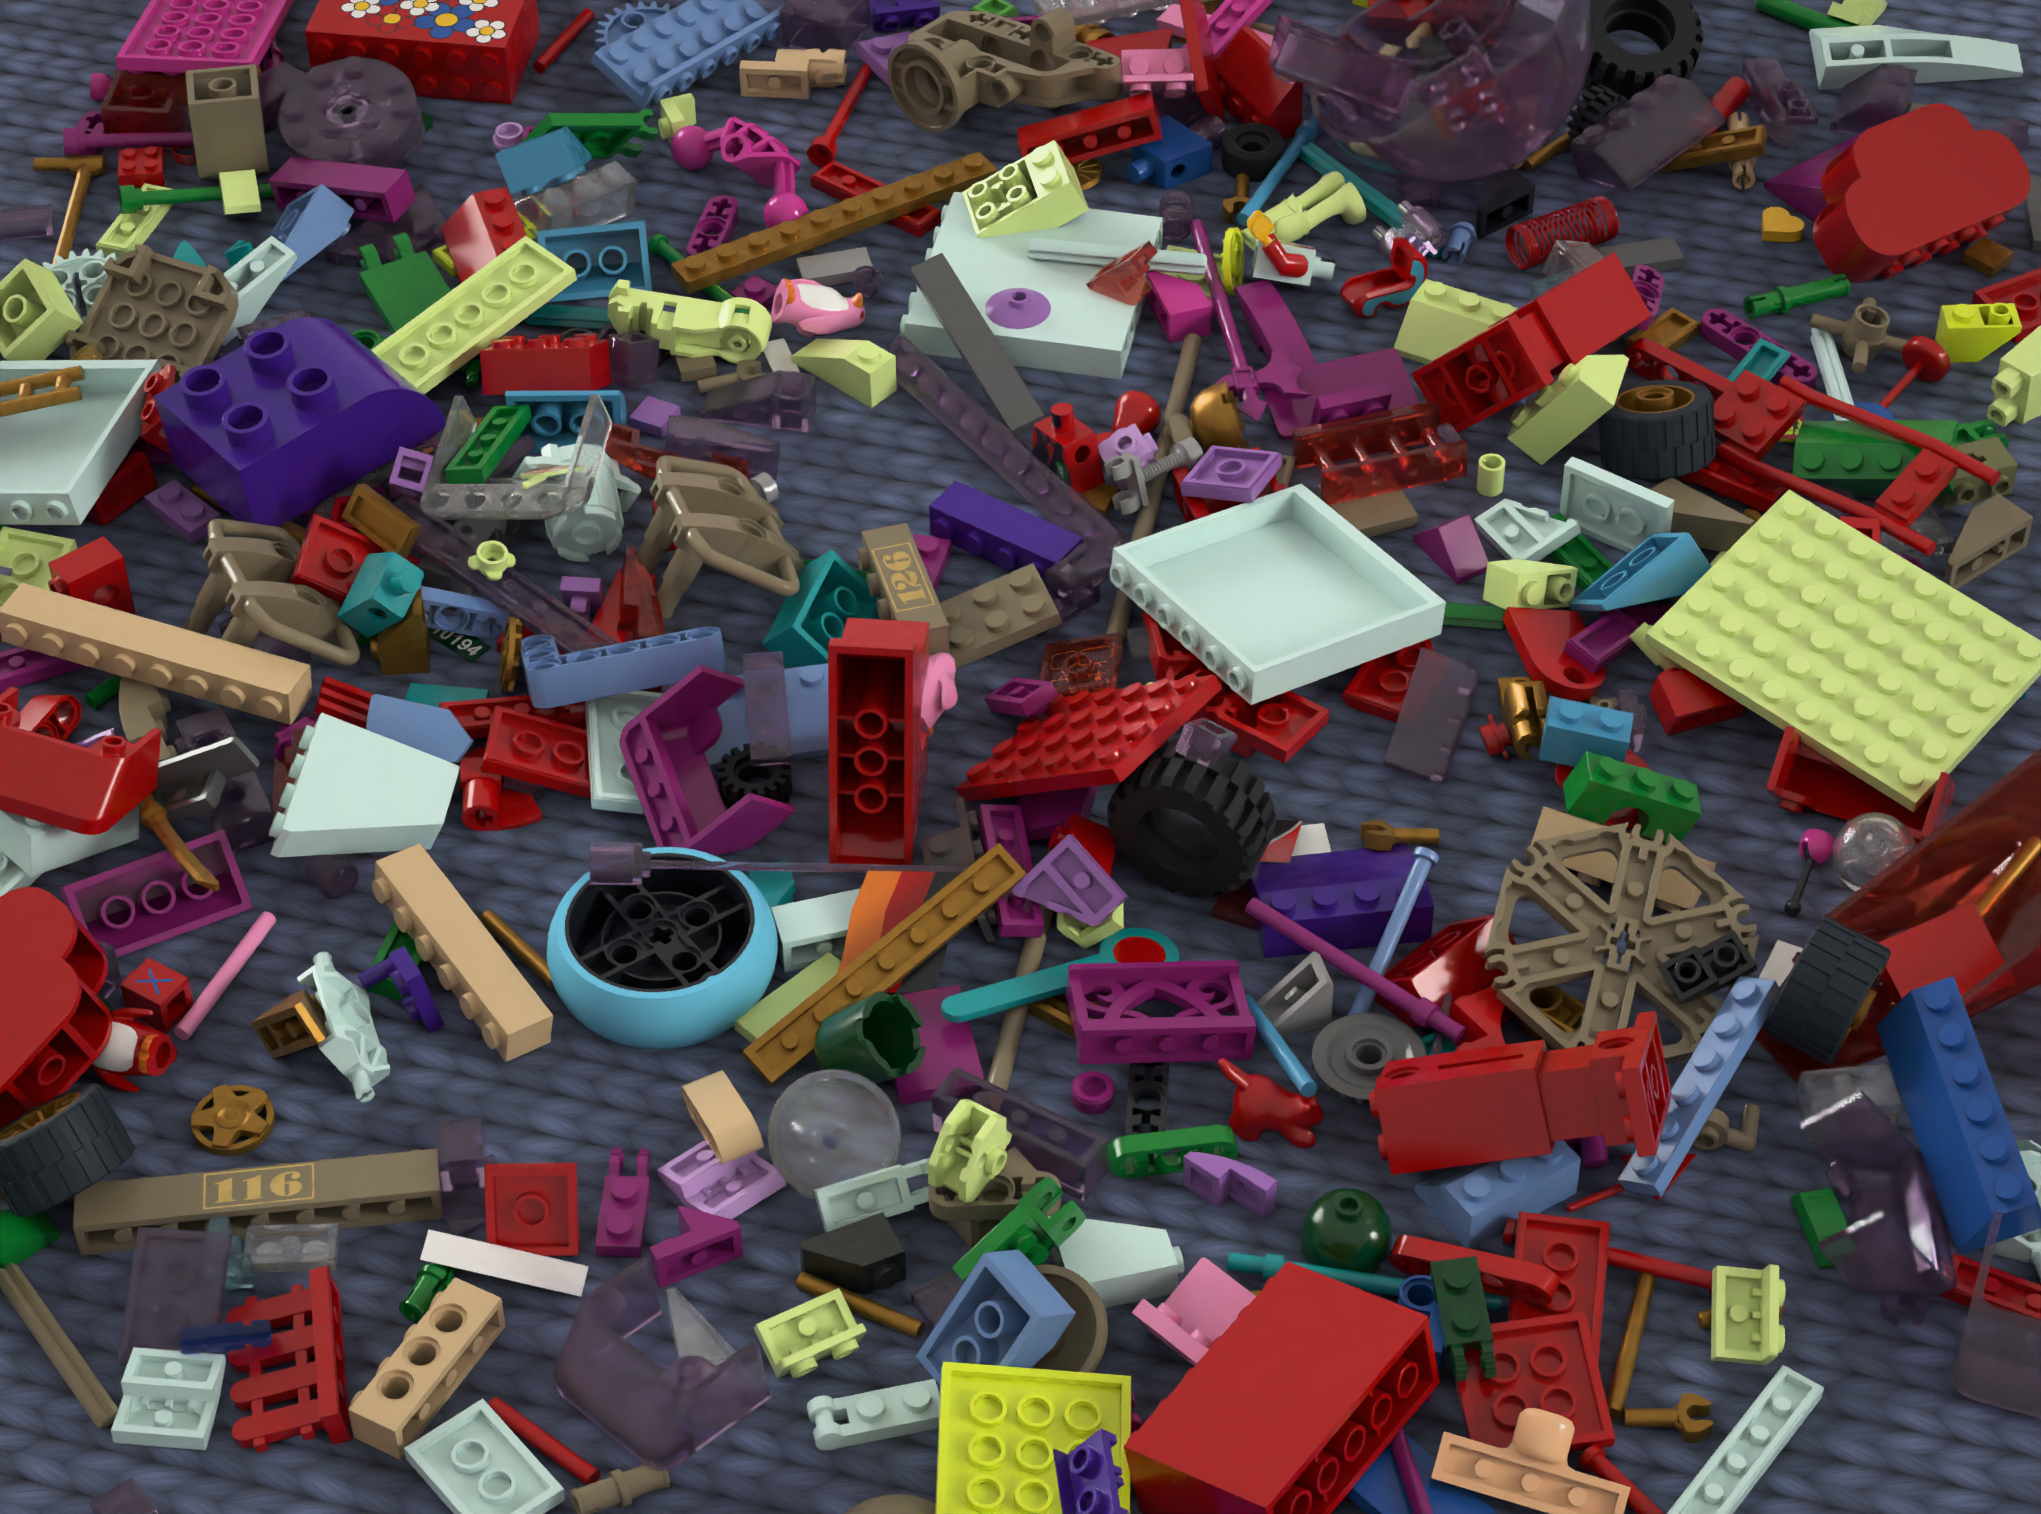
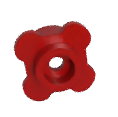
M1489 714L1487 715L1489 723L1478 727L1485 748L1490 757L1502 753L1504 760H1508L1509 757L1505 747L1512 745L1507 729L1503 722L1496 725L1492 715Z

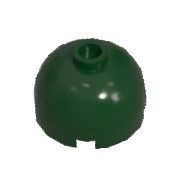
M1339 1188L1326 1192L1311 1204L1305 1215L1301 1236L1302 1252L1308 1264L1374 1274L1379 1270L1380 1263L1386 1258L1388 1259L1391 1253L1392 1233L1390 1218L1381 1203L1369 1193L1355 1188Z

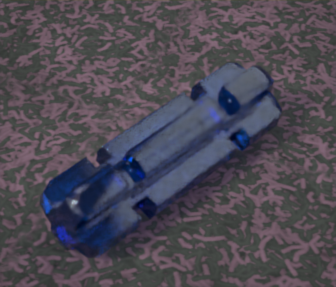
M266 1319L250 1321V1325L245 1326L242 1321L205 1325L206 1329L199 1330L198 1326L182 1327L179 1330V1348L184 1355L198 1354L200 1349L206 1348L207 1353L245 1349V1345L252 1344V1348H262L270 1346L272 1342L271 1324Z

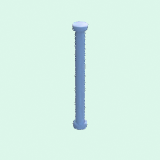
M1415 848L1412 855L1415 860L1369 965L1370 969L1383 977L1431 867L1436 866L1439 860V855L1428 848ZM1361 984L1348 1015L1368 1013L1376 992Z

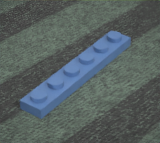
M1738 977L1671 1090L1672 1097L1657 1154L1638 1157L1637 1150H1635L1618 1178L1625 1191L1662 1197L1768 1017L1781 990L1775 980Z

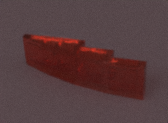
M627 546L620 572L617 630L632 632V641L665 635L661 606L651 577L636 548ZM663 686L648 688L644 691L661 693Z

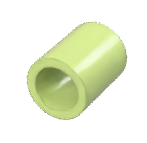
M1489 453L1480 457L1476 486L1480 494L1494 497L1502 493L1506 463L1502 456Z

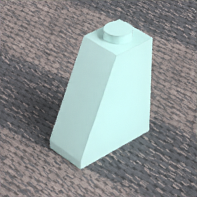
M1085 1219L1082 1225L1059 1247L1055 1245L1050 1250L1054 1264L1070 1269L1083 1277L1098 1293L1104 1308L1141 1301L1143 1298L1147 1300L1170 1295L1178 1287V1274L1184 1273V1261L1179 1246L1172 1247L1166 1229Z

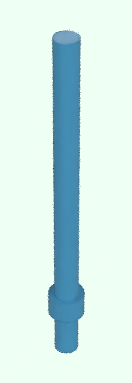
M1315 110L1310 118L1303 121L1297 128L1294 140L1238 214L1237 221L1239 224L1247 226L1248 218L1254 211L1260 210L1300 155L1302 146L1313 142L1319 135V127L1326 119V114L1322 110Z

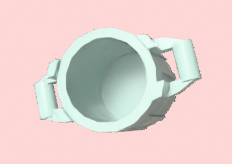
M548 444L541 449L542 456H526L512 477L514 484L521 488L522 483L529 480L521 479V473L536 470V468L578 465L577 471L548 476L545 481L525 490L540 496L547 537H549L552 547L557 549L558 554L568 560L587 562L589 561L588 556L603 550L606 551V555L611 554L619 546L623 536L622 528L624 527L622 512L629 510L640 494L641 487L628 477L620 474L617 460L610 459L603 450L592 445L572 444L558 448L557 444ZM617 488L623 490L620 496H618Z

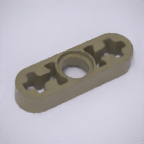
M1045 1171L999 1173L994 1179L989 1180L974 1202L967 1203L958 1199V1193L944 1186L934 1187L930 1185L929 1208L936 1218L944 1221L1004 1219L1019 1205L1017 1202L1020 1199H1015V1191H1021L1022 1198L1038 1182L1048 1176L1056 1182L1060 1189L1061 1184L1055 1175ZM990 1190H1000L1007 1197L1000 1202H989L983 1198V1195ZM945 1195H954V1201H945ZM1061 1197L1045 1213L1047 1217L1057 1212L1061 1205Z

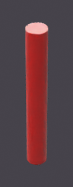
M585 8L534 62L533 67L538 73H544L594 19L593 11Z
M494 1397L488 1402V1405L515 1434L584 1484L588 1485L599 1480L600 1470L503 1400Z

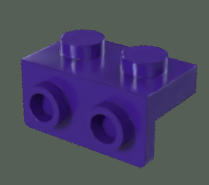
M867 0L873 31L883 30L891 32L902 27L911 26L922 28L940 16V3L936 0Z

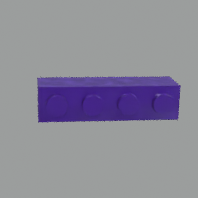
M956 480L929 505L930 535L952 540V545L1011 572L1034 563L1045 587L1055 592H1058L1083 567V537Z

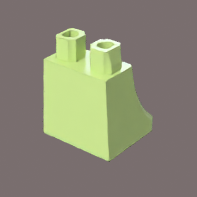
M2041 325L2000 359L1998 375L1993 378L1991 386L1995 394L1994 401L1988 406L1987 417L2002 427H2005L2012 420L2023 425L2041 416Z

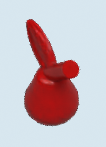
M1132 390L1123 393L1115 404L1112 432L1096 434L1097 444L1108 439L1115 431L1127 428L1134 423L1142 435L1148 432L1152 433L1160 425L1162 419V410L1157 401L1149 394L1141 391Z

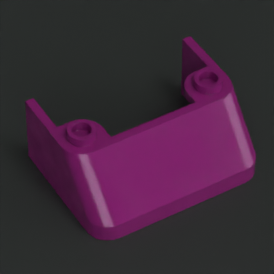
M699 665L623 728L620 736V749L657 847L688 848L714 856L741 851L753 846L795 813L792 805L753 793H748L728 810H726L705 752L715 745L721 735L722 721L717 708L745 686L742 678Z

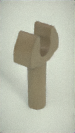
M741 360L737 362L738 366L733 373L696 380L697 390L699 394L740 387L747 395L755 394L767 386L766 373H762L760 361Z

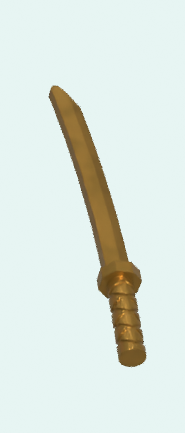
M152 794L147 796L139 803L142 824L150 830L153 829L173 858L197 884L207 889L218 891L219 881L200 863L167 820L165 807L155 802Z

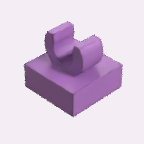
M562 576L560 592L565 608H570V613L574 614L573 623L589 624L591 609L599 610L606 596L601 578Z

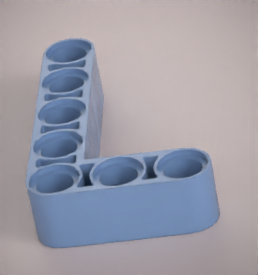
M700 627L559 655L556 643L551 635L539 634L521 639L520 658L524 679L532 705L535 708H553L678 683L699 665L721 672L727 669L721 629L718 627Z

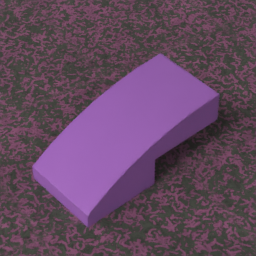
M1189 1151L1184 1156L1183 1186L1214 1206L1219 1207L1230 1197L1264 1220L1276 1209L1277 1180L1249 1165L1218 1155Z

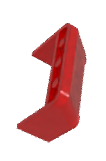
M11 686L0 695V810L80 834L97 835L108 831L157 789L161 743L160 729L153 728L135 744L127 742L123 737L109 735L87 748L19 728L21 715L18 712L19 688Z
M1786 725L1766 789L1774 798L1780 800L1778 807L1797 814H1802L1804 808L1898 836L1900 837L1898 844L1922 851L1924 844L1933 846L1952 802L1956 786L1950 774L1941 772L1936 789L1913 813L1802 743L1801 736L1797 730Z

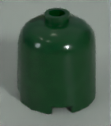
M882 991L872 993L833 1011L821 1021L814 1043L817 1063L826 1077L836 1085L846 1089L865 1088L911 1074L921 1065L926 1053L925 1045L920 1047L918 1028L923 1026L922 1019L914 1005L902 994L890 995Z

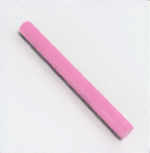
M267 911L261 913L174 1029V1033L179 1039L183 1041L189 1040L274 926L276 918L273 914Z

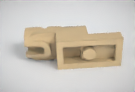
M820 48L807 50L778 49L775 62L741 60L739 67L741 96L809 99L811 87L834 88L839 85H845L847 79V64H845L847 52L841 49H828L822 53Z

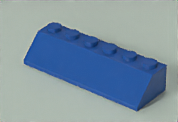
M1954 976L1910 990L1876 1025L1957 1253L1962 1255L2040 1229L2041 1208Z

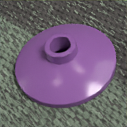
M1010 288L991 296L985 305V312L993 323L1001 327L1026 329L1045 321L1051 312V305L1048 299L1037 291L1027 288Z

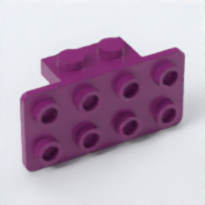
M1393 348L1301 367L1304 370L1297 378V384L1302 390L1312 393V395L1305 399L1285 398L1276 389H1260L1264 401L1268 403L1266 407L1276 433L1282 440L1416 412L1419 406V400L1400 354Z

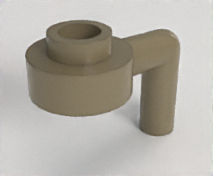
M1755 1104L1743 1106L1740 1131L1729 1127L1730 1121L1727 1115L1721 1110L1713 1108L1692 1145L1702 1150L1715 1149L1724 1144L1745 1152L1754 1150L1759 1127V1106Z

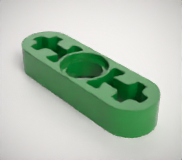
M1208 1125L1127 1135L1113 1140L1107 1147L1111 1172L1116 1177L1124 1179L1183 1172L1184 1156L1189 1151L1218 1155L1235 1160L1238 1155L1234 1132L1225 1125ZM1170 1149H1182L1180 1152L1175 1154H1163L1165 1151Z

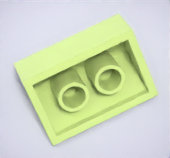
M1426 279L1410 300L1393 349H1396L1401 357L1428 364L1463 342L1487 330L1489 326L1518 308L1472 292L1444 285L1441 282Z
M1623 354L1586 355L1576 365L1570 363L1560 373L1557 381L1540 389L1531 403L1528 405L1523 403L1514 411L1510 418L1512 426L1507 439L1539 464L1543 465L1614 406L1629 358Z

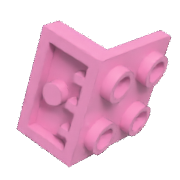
M1188 48L1121 50L1122 94H1129V97L1152 91V93H1164L1165 98L1185 97V92H1191L1194 74L1191 73Z
M1203 1257L1165 1303H1161L1158 1308H1155L1143 1298L1131 1313L1150 1333L1192 1366H1195L1210 1349L1213 1341L1223 1335L1237 1319L1239 1312L1248 1306L1256 1296L1207 1258Z

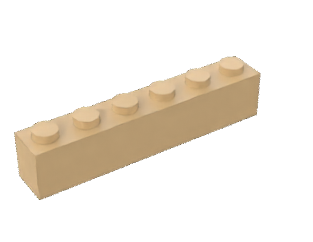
M418 843L375 861V880L372 881V890L380 904L387 905L393 913L395 923L400 931L409 934L415 942L417 952L422 960L429 961L435 968L438 979L444 989L451 990L457 997L466 1018L469 1020L473 1019L479 1026L487 1046L490 1049H496L504 1061L508 1062L550 1043L553 1014L423 846Z

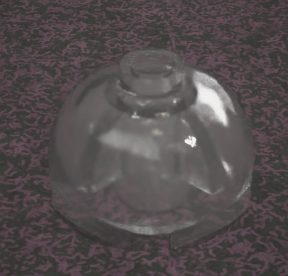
M1880 812L1863 813L1848 820L1837 832L1832 846L1834 870L1842 885L1848 890L1851 888L1856 892H1860L1863 897L1871 899L1888 897L1903 890L1909 883L1908 879L1913 874L1914 869L1916 871L1918 866L1916 842L1906 825L1894 816Z

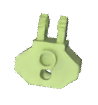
M970 1099L960 1100L944 1121L929 1159L928 1184L934 1187L944 1186L958 1193V1199L965 1203L974 1202L989 1180L994 1179L1006 1163L1007 1152L1005 1149L1012 1137V1133L1006 1130V1117Z

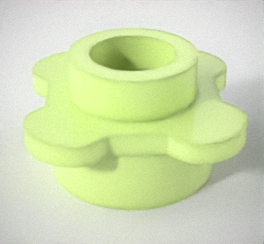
M485 541L481 543L477 548L476 555L468 558L470 569L479 570L487 579L492 581L501 579L502 573L507 568L515 565V556L508 553L507 547L498 541Z

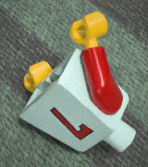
M1261 210L1254 211L1248 218L1247 227L1250 233L1257 238L1250 271L1253 277L1310 286L1311 278L1332 281L1335 267L1334 259L1315 256L1316 249L1311 246L1279 241L1274 233L1270 234L1275 226Z

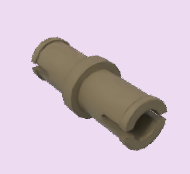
M657 1458L652 1462L624 1472L620 1469L610 1471L608 1478L577 1489H571L570 1499L576 1514H593L615 1505L623 1508L631 1505L634 1498L670 1487V1478L663 1460Z

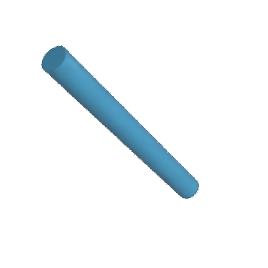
M1245 995L1250 1015L1254 1016L1258 1035L1302 1096H1313L1317 1092V1085L1254 998L1251 995Z

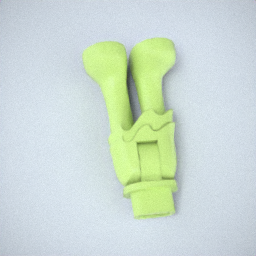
M1332 171L1322 176L1319 182L1298 197H1295L1293 192L1287 199L1267 210L1264 214L1272 221L1271 223L1275 226L1270 234L1274 233L1279 241L1291 243L1309 234L1312 228L1324 220L1338 214L1350 225L1359 224L1366 219V208L1357 188L1351 182L1345 184L1342 174ZM1247 227L1240 231L1242 239L1254 251L1257 238L1250 233Z

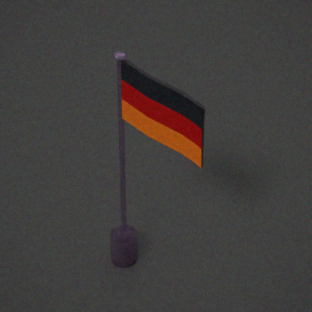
M590 842L589 885L641 886L642 877H650L651 869L867 873L851 911L842 960L836 973L837 975L973 863L969 862L968 866L651 860V852L642 851V843ZM948 942L886 993L895 995L897 993L905 994L933 989L944 964Z

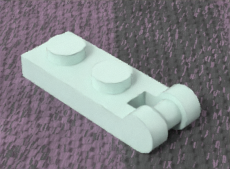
M935 1379L835 1399L826 1395L817 1396L807 1403L809 1419L812 1423L816 1424V1428L813 1431L816 1446L820 1450L825 1451L939 1428L940 1395ZM847 1419L848 1423L839 1425L835 1421Z

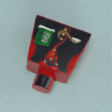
M1058 403L1051 407L1050 417L1037 422L1033 426L1032 470L1076 501L1077 496L1105 483L1094 431L1074 418L1073 406L1071 404Z

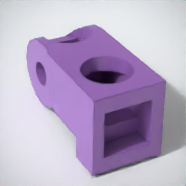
M399 447L389 480L391 497L407 499L422 506L430 482L434 456Z

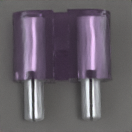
M1407 200L1402 201V204L1409 211L1401 204L1398 206L1399 211L1404 214L1399 219L1403 225L1398 230L1392 226L1386 231L1382 226H1376L1383 236L1375 229L1372 231V234L1379 240V252L1390 263L1393 239L1396 237L1406 238L1423 256L1429 251L1435 255L1449 238L1448 230L1425 207H1413Z

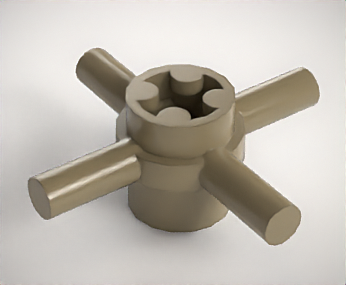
M1872 297L1863 299L1862 304L1856 307L1852 318L1846 322L1814 312L1809 322V327L1842 336L1841 349L1846 355L1853 358L1852 371L1856 374H1863L1866 371L1867 362L1874 359L1877 352L1881 351L1882 348L1902 354L1903 346L1907 343V340L1887 335L1886 330L1890 323V316L1885 310L1876 306L1877 302Z

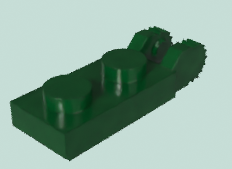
M1477 1257L1430 1262L1429 1270L1445 1353L1450 1355L1455 1381H1467L1468 1364L1464 1357V1351L1478 1350L1480 1368L1484 1378L1496 1377V1361L1492 1346L1493 1336Z

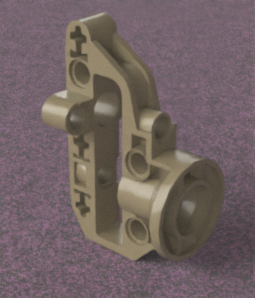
M1057 7L1035 19L1031 26L984 11H951L909 34L908 42L896 47L888 59L887 77L891 93L897 105L914 125L926 132L941 133L958 124L964 111L979 102L995 108H1000L1008 102L1046 107L1053 110L1061 105L1092 99L1109 100L1117 98L1122 94L1120 58L1104 50L1077 42L1074 20L1071 14L1062 7Z

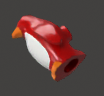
M124 1007L110 1012L112 1018L111 1037L104 1051L92 1063V1066L107 1084L121 1090L139 1092L140 1088L124 1076H160L176 1060L178 1052L167 1034L135 1020L138 1017L154 1015L152 1010L140 1007Z

